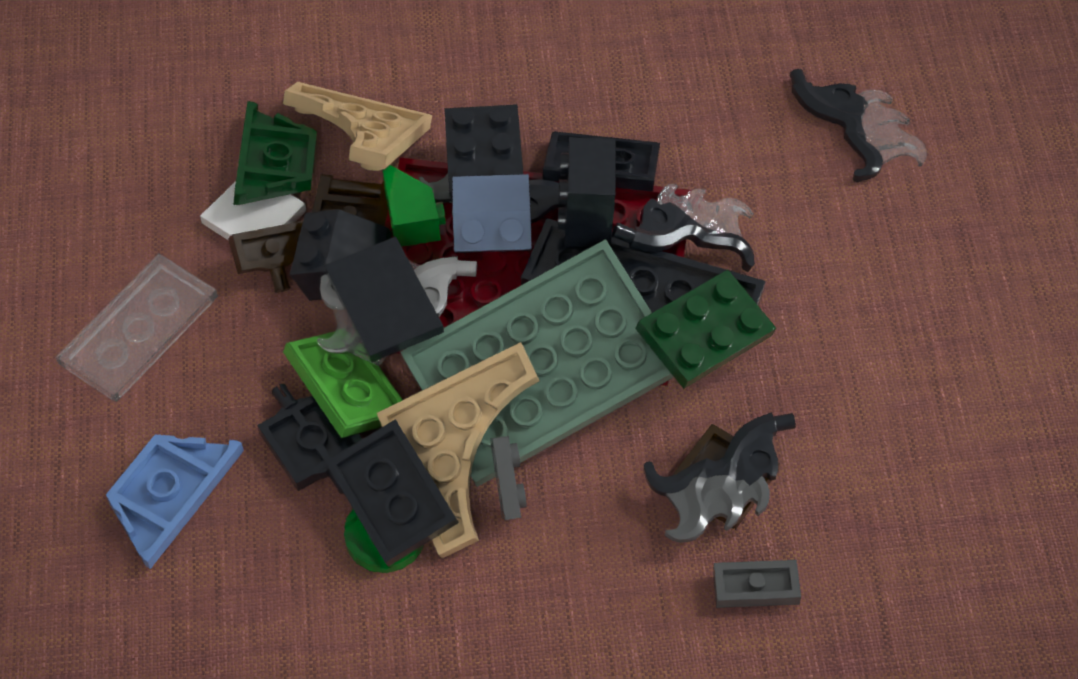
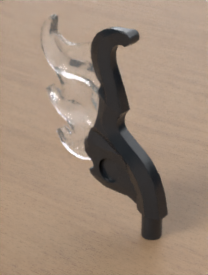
M794 69L790 72L789 76L793 84L791 92L799 104L812 115L841 125L845 129L844 139L864 160L866 166L863 169L854 171V182H861L877 176L883 164L899 156L916 158L919 167L924 164L927 156L924 143L916 136L907 134L898 127V124L908 126L910 119L902 112L886 108L880 104L892 103L893 98L889 94L873 89L856 94V85L844 83L823 87L813 86L811 82H807L802 69Z
M668 184L658 195L657 201L650 199L641 211L639 227L635 226L633 229L617 222L612 231V237L629 243V247L634 249L658 252L668 250L682 240L688 239L694 242L697 247L736 252L742 258V269L745 272H749L755 265L753 249L742 238L738 226V217L740 215L750 219L754 213L744 202L734 198H723L718 202H708L703 199L707 192L706 189H694L685 196L678 197L674 193L678 185Z

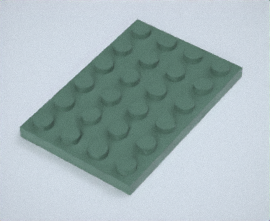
M606 239L444 328V333L400 352L420 389L423 391L520 342L524 346L540 381L513 398L500 411L485 432L477 449L471 470V478L476 487L496 477L490 438L509 436L510 444L517 443L521 463L674 378L635 329L639 320L652 312Z

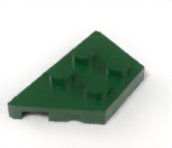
M247 101L233 205H243L311 190L317 131L303 124L294 123L290 118L279 113L272 118L259 112L257 103Z

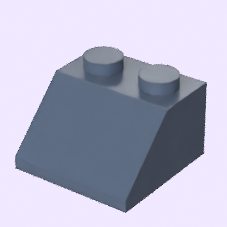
M529 174L453 177L455 253L531 251Z

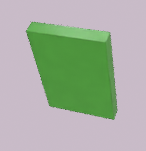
M352 328L289 342L285 345L284 355L341 438L382 427L377 413L403 400L376 362L371 363L363 345H359V338Z

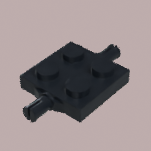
M279 384L280 390L276 386L271 394L282 408L275 416L257 425L259 434L297 491L320 479L330 477L338 492L344 494L327 466L326 461L361 441L362 438L359 434L341 438L313 396L295 400L286 384Z

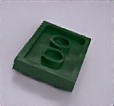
M729 270L722 272L639 320L635 327L683 389L768 339L777 329Z

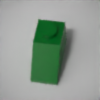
M391 165L382 169L393 236H396L401 247L440 241L439 225L446 224L443 203H435L433 188Z

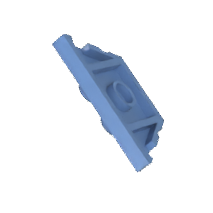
M155 434L107 492L106 497L111 508L146 567L149 569L153 567L244 451L241 442L229 440V445L206 443L205 438L188 437L186 439H178L175 436Z

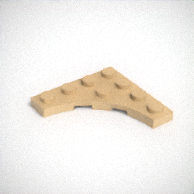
M296 82L286 89L284 93V105L295 107V111L302 114L318 115L343 129L354 142L350 146L349 160L361 163L360 166L367 170L379 171L387 168L424 135L431 126L432 115L301 82Z
M521 342L377 413L382 427L396 419L459 522L432 539L437 553L442 559L479 541L472 520L469 499L470 476L477 449L485 432L500 411L513 398L540 381Z

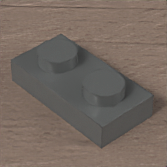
M509 436L490 438L502 519L521 518L520 508H526L527 503L523 483L516 484L514 468L520 467L517 443L510 444Z
M797 560L714 563L713 565L716 608L800 605L801 591Z

